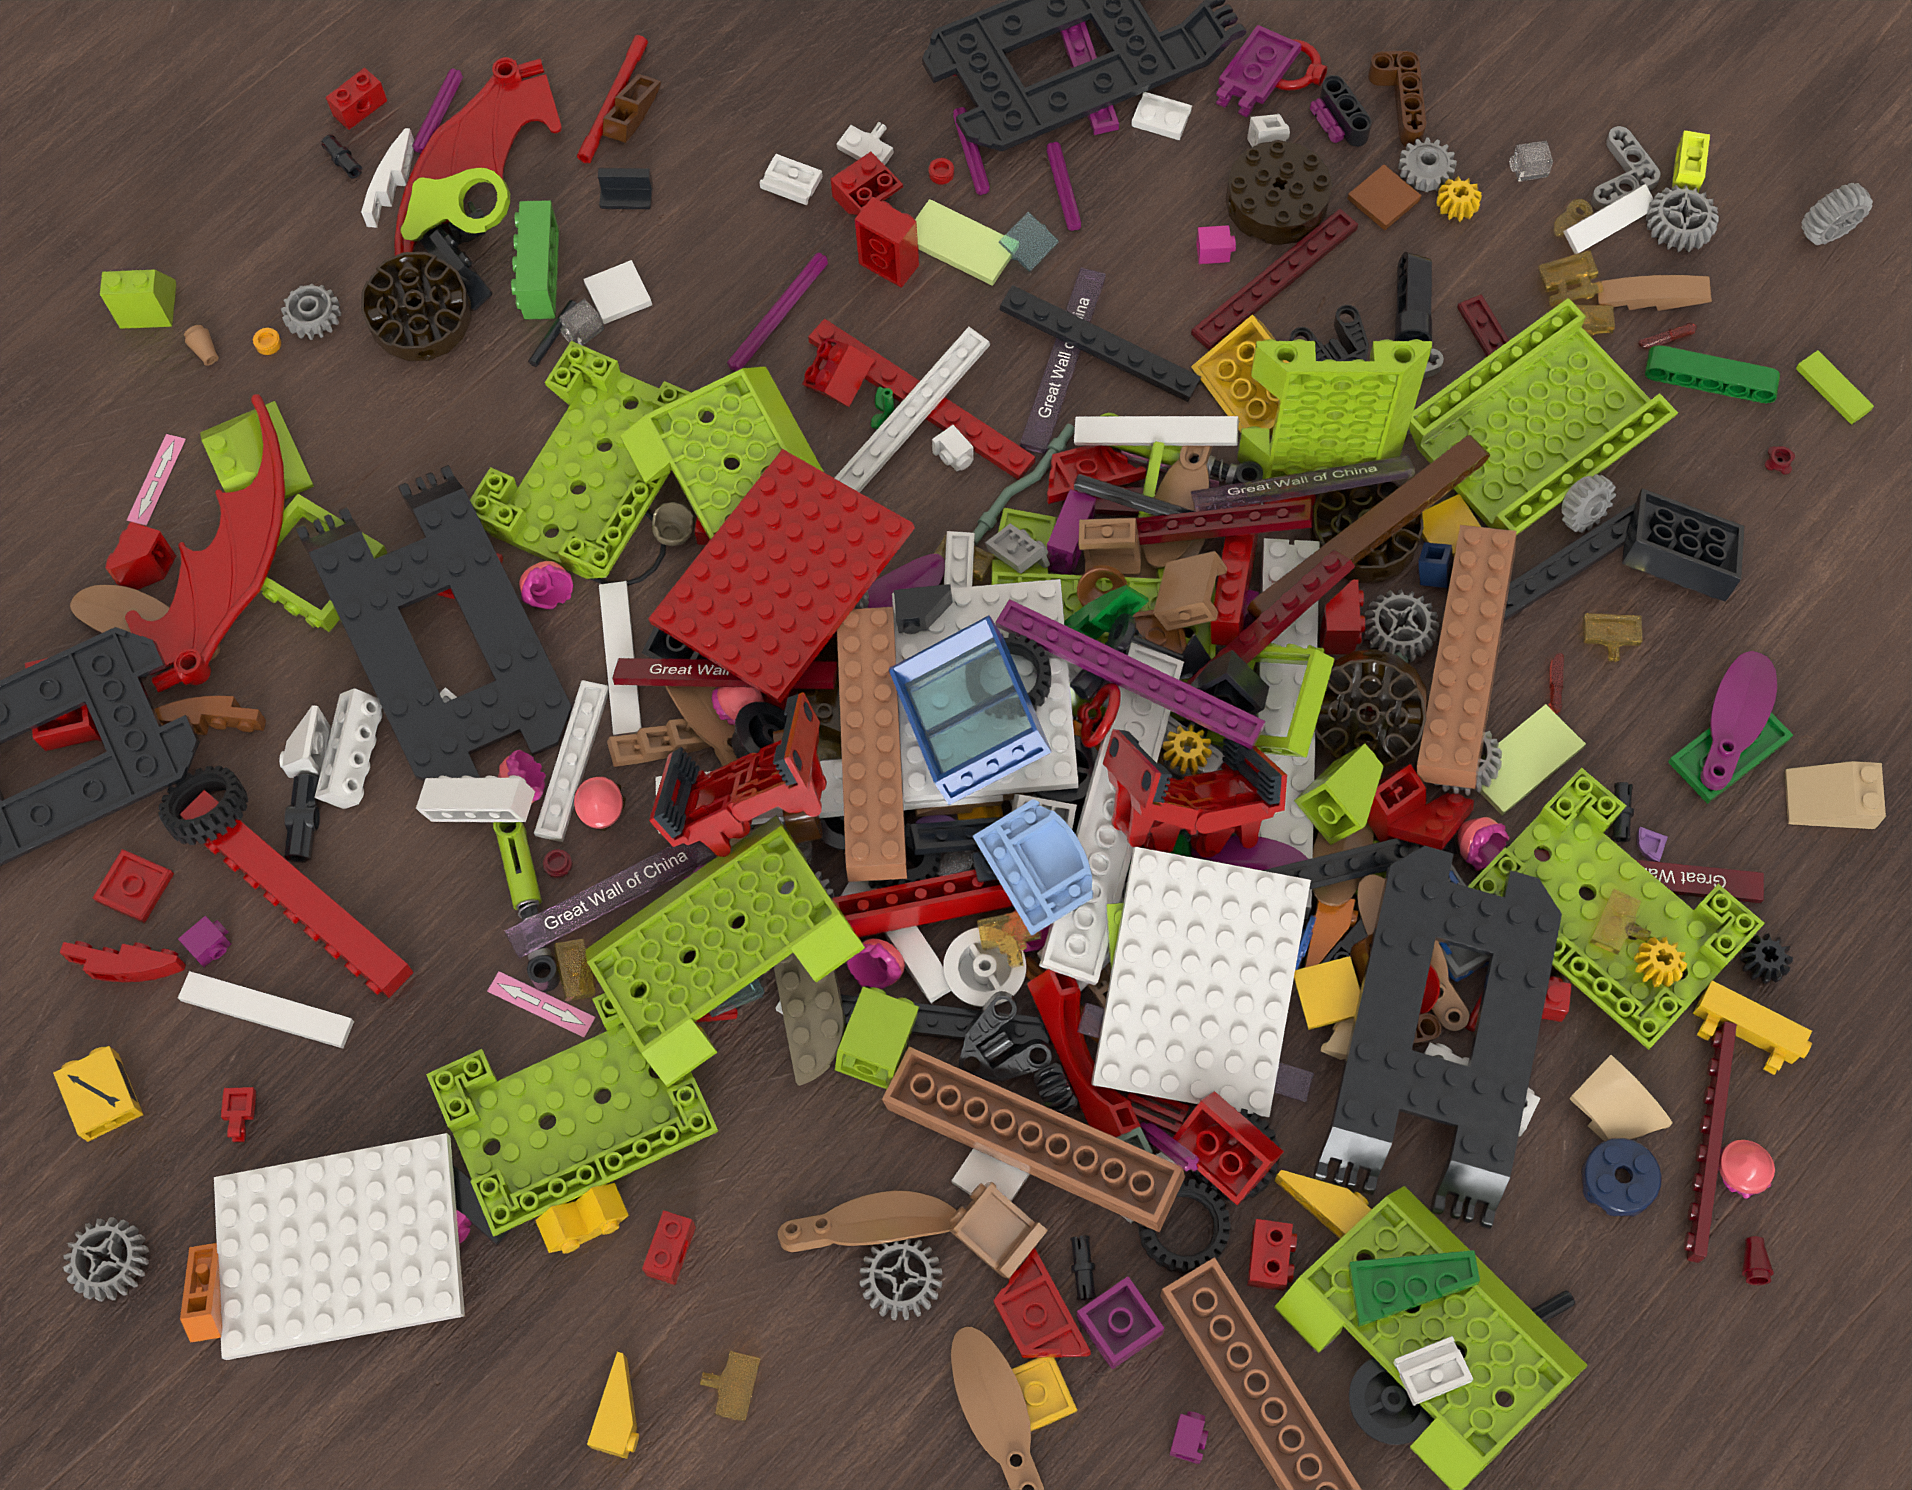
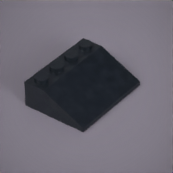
M1642 488L1637 498L1624 543L1622 564L1726 602L1741 580L1745 526Z

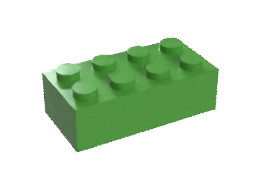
M551 200L520 201L519 212H515V226L518 228V234H514V248L517 250V256H513L512 260L514 273L516 272V279L511 281L512 294L516 295L517 309H521L524 319H556L559 227Z

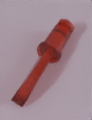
M1686 323L1684 326L1668 329V331L1642 339L1638 342V345L1649 349L1670 341L1674 342L1675 339L1694 334L1697 326L1694 323Z
M1562 653L1557 654L1552 659L1549 670V708L1555 714L1559 713L1562 709L1564 655Z

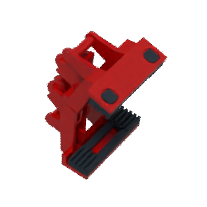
M1112 729L1103 760V765L1108 770L1109 782L1116 788L1111 823L1116 830H1121L1126 835L1127 841L1132 847H1141L1143 845L1149 850L1170 853L1173 851L1180 830L1185 829L1192 835V847L1200 856L1205 858L1219 854L1232 833H1235L1240 838V843L1245 848L1250 849L1257 844L1262 820L1273 818L1276 812L1285 811L1287 774L1255 745L1251 750L1226 738L1223 739L1226 745H1223L1225 751L1222 754L1225 757H1222V760L1225 763H1222V770L1185 776L1183 780L1171 778L1172 774L1162 764L1156 763L1140 747L1139 741L1129 731Z

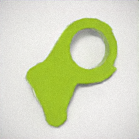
M487 168L468 169L438 180L418 178L412 186V195L405 221L401 227V234L406 240L420 241L427 231L440 225L447 219L465 232H486L498 225L506 216L510 205L511 193L506 182L494 171ZM488 182L493 184L497 191V203L493 211L484 218L473 219L468 217L463 206L466 192L477 183Z

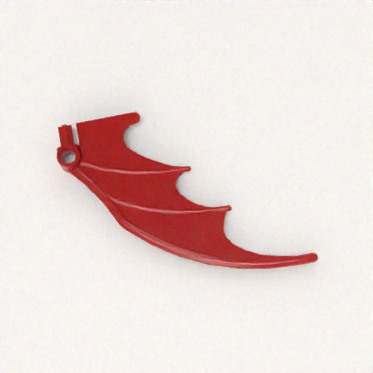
M504 57L498 59L493 64L492 77L481 91L432 134L416 160L405 185L397 215L394 239L395 256L403 252H413L417 241L406 240L401 234V227L407 215L413 183L418 178L438 180L468 169L487 168L503 179L504 166L509 150L522 126L531 121H540L547 125L551 133L555 134L561 131L562 126L546 74L522 81L524 78L545 73L541 59L519 65L512 58ZM447 219L441 224H448L450 221Z
M254 394L251 398L259 417L263 440L262 462L256 478L251 485L239 491L222 493L220 489L215 491L221 508L220 526L214 540L206 549L192 551L186 547L184 542L178 544L181 555V567L175 596L168 612L162 618L155 621L143 619L135 610L127 612L125 616L131 633L154 640L159 647L166 666L174 665L173 668L152 678V683L159 693L180 682H183L185 685H200L208 680L211 674L209 662L219 643L237 617L262 589L276 554L283 524L285 503L284 464L276 430L267 407L259 394Z

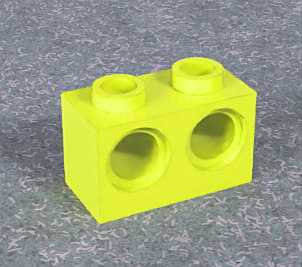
M1684 130L1676 149L1672 187L1677 185L1682 189L1687 185L1689 190L1697 187V193L1699 192L1706 173L1710 134Z

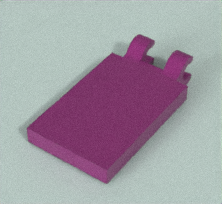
M1257 25L1219 77V85L1221 87L1216 93V96L1219 97L1216 104L1227 107L1232 95L1241 98L1238 106H1241L1238 114L1248 117L1253 110L1255 102L1263 104L1300 53L1301 44Z

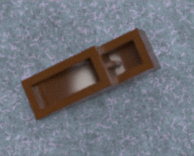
M637 74L615 97V106L603 118V135L626 143L646 116L658 93L661 81Z

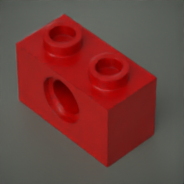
M365 67L326 96L332 115L348 130L387 102L381 82Z
M663 1210L642 1267L646 1276L676 1285L696 1229L692 1219Z

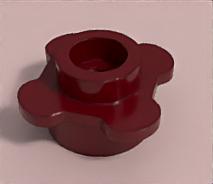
M1784 446L1770 447L1768 450L1769 458L1765 462V467L1768 470L1781 471L1785 475L1789 474L1792 471L1790 465L1795 459V454Z

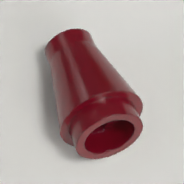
M1757 1236L1748 1237L1745 1239L1742 1276L1745 1277L1746 1283L1750 1285L1769 1284L1774 1271L1765 1248L1764 1238Z

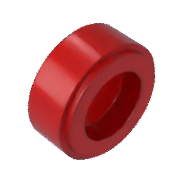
M937 158L930 163L929 178L932 182L942 185L949 183L953 179L954 165L950 160Z

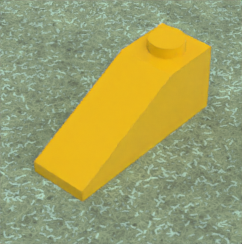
M1281 1170L1275 1178V1182L1340 1239L1372 1210L1368 1207L1369 1202L1364 1196L1358 1192L1352 1193L1344 1187Z
M617 1352L587 1445L592 1449L627 1459L629 1452H634L637 1447L639 1434L636 1433L637 1424L628 1360L623 1353Z

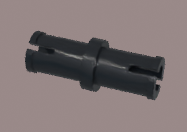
M334 135L325 136L321 141V146L331 155L333 163L340 166L351 179L360 176L363 168L352 157L351 151L347 147H343Z
M1627 782L1614 784V796L1626 805L1625 809L1613 821L1611 840H1616V842H1629L1631 840L1630 825L1631 818L1634 816V809L1631 808L1633 785Z
M1088 1235L1080 1236V1238H1077V1236L1070 1238L1074 1265H1071V1272L1075 1273L1077 1300H1087L1086 1297L1089 1300L1096 1299L1093 1271L1096 1269L1095 1263H1092L1090 1236Z

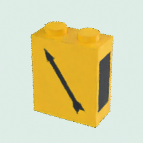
M110 1046L96 1048L89 1053V1056L81 1060L69 1061L60 1070L53 1073L76 1132L87 1142L143 1115L121 1058Z

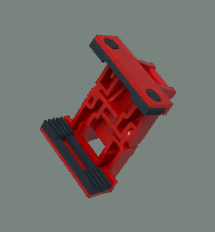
M804 692L787 699L784 712L787 719L782 740L761 748L758 753L747 754L708 774L703 770L699 771L700 767L698 765L695 766L696 762L694 760L691 762L692 758L690 756L687 757L688 753L686 751L683 753L684 749L682 747L668 755L649 821L673 847L682 843L690 845L701 841L717 856L726 857L731 852L730 839H740L747 836L750 832L752 818L777 806L788 813L804 811L811 817L820 815L822 810L821 795L827 785V780L817 755L820 721Z

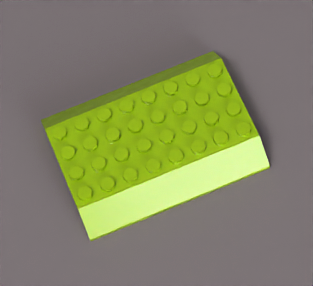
M1569 298L1413 411L1409 430L1418 451L1430 464L1468 435L1475 438L1490 453L1489 459L1482 467L1453 488L1489 528L1517 531L1516 535H1518L1562 502L1569 489L1578 480L1586 476L1593 477L1595 474H1599L1678 414L1660 393L1653 399H1650L1582 328L1586 316Z

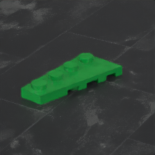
M1474 1250L1349 1262L1348 1265L1358 1327L1478 1285L1480 1282Z

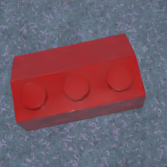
M1215 1091L1199 1102L1173 1136L1174 1140L1199 1158L1196 1164L1197 1170L1236 1205L1240 1204L1261 1181L1284 1152Z

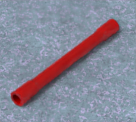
M636 35L599 114L588 136L585 137L577 158L583 163H591L603 135V118L615 106V97L626 87L648 45L647 39L643 36Z

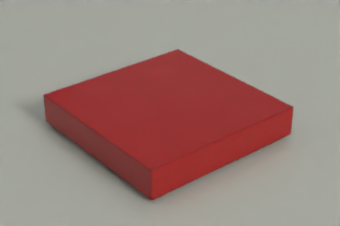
M122 849L92 899L106 907L145 923L174 873L165 867Z

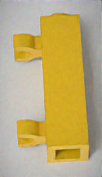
M1711 981L1704 989L1693 1012L1694 1015L1704 1019L1697 1036L1707 1041L1710 1036H1713L1717 1026L1720 1027L1725 1021L1737 1024L1735 1036L1771 1053L1763 1069L1773 1075L1776 1074L1777 1070H1780L1784 1061L1793 1064L1799 1057L1804 1059L1812 1045V1042L1808 1041L1812 1033L1811 1030L1714 981Z

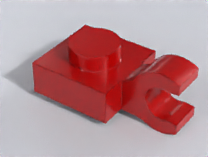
M254 1087L224 1088L221 1118L229 1120L227 1137L232 1138V1142H245V1120H254L256 1090Z

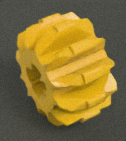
M1459 176L1455 181L1448 178L1445 185H1441L1438 191L1436 203L1440 207V214H1448L1449 220L1453 217H1457L1459 222L1463 217L1470 220L1473 213H1476L1480 207L1482 195L1480 191H1477L1478 185L1470 184L1469 178L1465 181H1461Z
M1181 725L1177 727L1176 733L1170 731L1167 734L1169 741H1164L1162 746L1166 751L1163 756L1164 760H1172L1170 764L1171 770L1180 766V773L1182 775L1185 774L1187 768H1190L1191 772L1195 774L1198 771V766L1206 767V758H1210L1212 750L1208 748L1211 740L1203 738V729L1197 733L1193 732V725H1189L1188 731H1185ZM1184 746L1191 747L1190 753L1184 752Z
M1656 937L1650 938L1647 943H1642L1639 946V953L1634 956L1633 961L1639 964L1635 968V972L1644 973L1643 982H1647L1649 979L1652 980L1654 988L1659 987L1661 983L1666 987H1670L1673 981L1678 982L1683 977L1682 972L1686 969L1687 963L1682 961V959L1685 957L1686 952H1677L1678 942L1669 945L1667 937H1663L1660 941Z

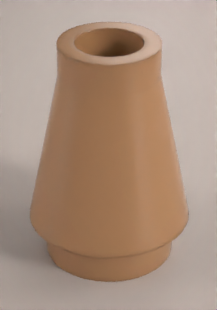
M195 325L184 333L185 343L203 361L204 365H212L219 359L208 329L202 325Z

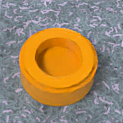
M262 328L255 333L253 344L260 354L271 355L280 349L281 338L276 330Z

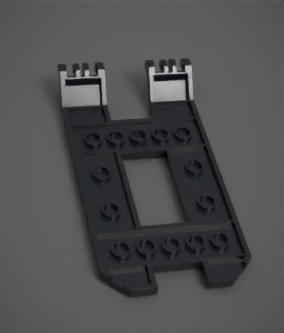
M1006 0L935 29L931 35L929 46L923 55L922 65L933 83L956 74L976 108L956 116V123L966 140L991 149L1004 151L1092 113H1096L1101 109L1108 108V106L1115 105L1210 65L1234 40L1243 37L1247 31L1243 24H1237L1225 31V27L1237 22L1238 17L1236 13L1233 12L1230 5L1218 8L1215 12L1212 9L1223 5L1226 0H1204L1181 24L1161 32L1157 30L1139 0ZM1091 19L1109 48L1110 53L1024 88L1005 54Z
M449 465L442 467L440 470L443 479L446 480L445 483L440 485L437 484L433 473L426 474V478L431 486L430 489H427L421 476L415 478V483L421 493L416 495L411 494L412 492L408 484L398 485L405 504L415 516L425 538L374 559L361 530L347 507L339 510V515L342 521L345 522L344 525L335 527L331 515L324 516L329 528L327 532H325L319 518L314 520L313 525L319 533L315 537L310 538L306 527L303 525L295 528L319 574L415 778L425 781L426 778H438L439 776L450 778L471 776L473 778H480L470 758V754L520 732L532 756L555 747L559 744L566 721L572 710L564 689L465 489L456 479ZM451 589L495 681L444 703L399 610Z
M114 627L0 680V745L87 705L107 751L7 799H4L0 790V866L185 780L200 741L187 715L163 726L160 724L141 680L167 667L154 640Z
M1424 846L1391 864L1387 869L1332 1122L1317 1158L1313 1179L1325 1180L1329 1160L1338 1162L1333 1177L1334 1185H1342L1346 1167L1349 1165L1350 1168L1345 1187L1348 1189L1355 1188L1357 1172L1359 1169H1363L1368 1172L1362 1186L1363 1193L1373 1195L1379 1174L1392 1145L1399 1111L1455 1127L1449 1158L1434 1191L1430 1211L1441 1215L1445 1208L1446 1195H1454L1455 1198L1450 1210L1451 1218L1459 1219L1464 1199H1467L1463 1213V1222L1470 1223L1474 1218L1476 1202L1485 1205L1479 1224L1481 1227L1491 1229L1495 1212L1511 1177L1562 913L1539 878L1512 870L1507 873L1502 897L1449 882L1448 878L1453 854ZM1435 940L1490 956L1468 1066L1412 1050Z

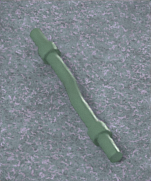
M1067 424L1059 436L1053 438L1047 447V453L1034 471L1004 488L988 512L982 514L977 521L978 526L973 531L975 546L984 534L990 531L996 524L997 516L1010 498L1042 478L1051 465L1052 454L1064 452L1066 449L1065 444L1075 432L1074 426Z

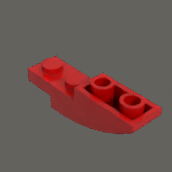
M75 941V944L63 942L59 952L69 962L84 965L83 971L92 979L109 982L155 980L184 971L186 964L178 957V953L169 949H161V952L153 951L148 945L137 942L133 946L122 943L120 951L108 947H103L102 951L93 949L92 945L82 941Z

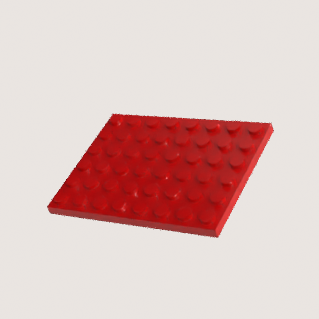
M782 449L648 620L655 627L781 704L915 527L909 520Z

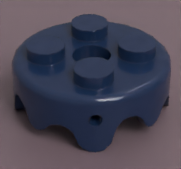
M1614 1138L1600 1143L1590 1152L1582 1165L1581 1174L1585 1199L1590 1203L1600 1206L1610 1216H1636L1652 1204L1661 1188L1662 1177L1656 1158L1642 1144L1630 1139ZM1622 1168L1628 1171L1630 1182L1626 1184L1620 1183L1615 1178V1170Z

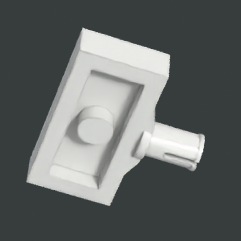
M880 122L877 123L871 133L863 132L850 125L837 143L838 150L856 160L872 152L884 165L894 153L893 147L880 141V137L887 130L884 124L881 125Z

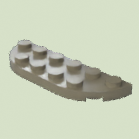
M792 953L776 964L774 971L795 1080L800 1086L816 1079L830 1067L829 1064L836 1056L846 1030V1021L836 970L815 982L796 955Z

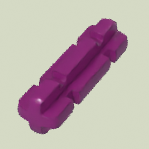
M1320 98L1310 103V110L1317 116L1316 119L1324 131L1329 134L1330 140L1333 143L1342 141L1345 132L1340 126H1337L1338 122L1330 110L1325 108L1326 104Z

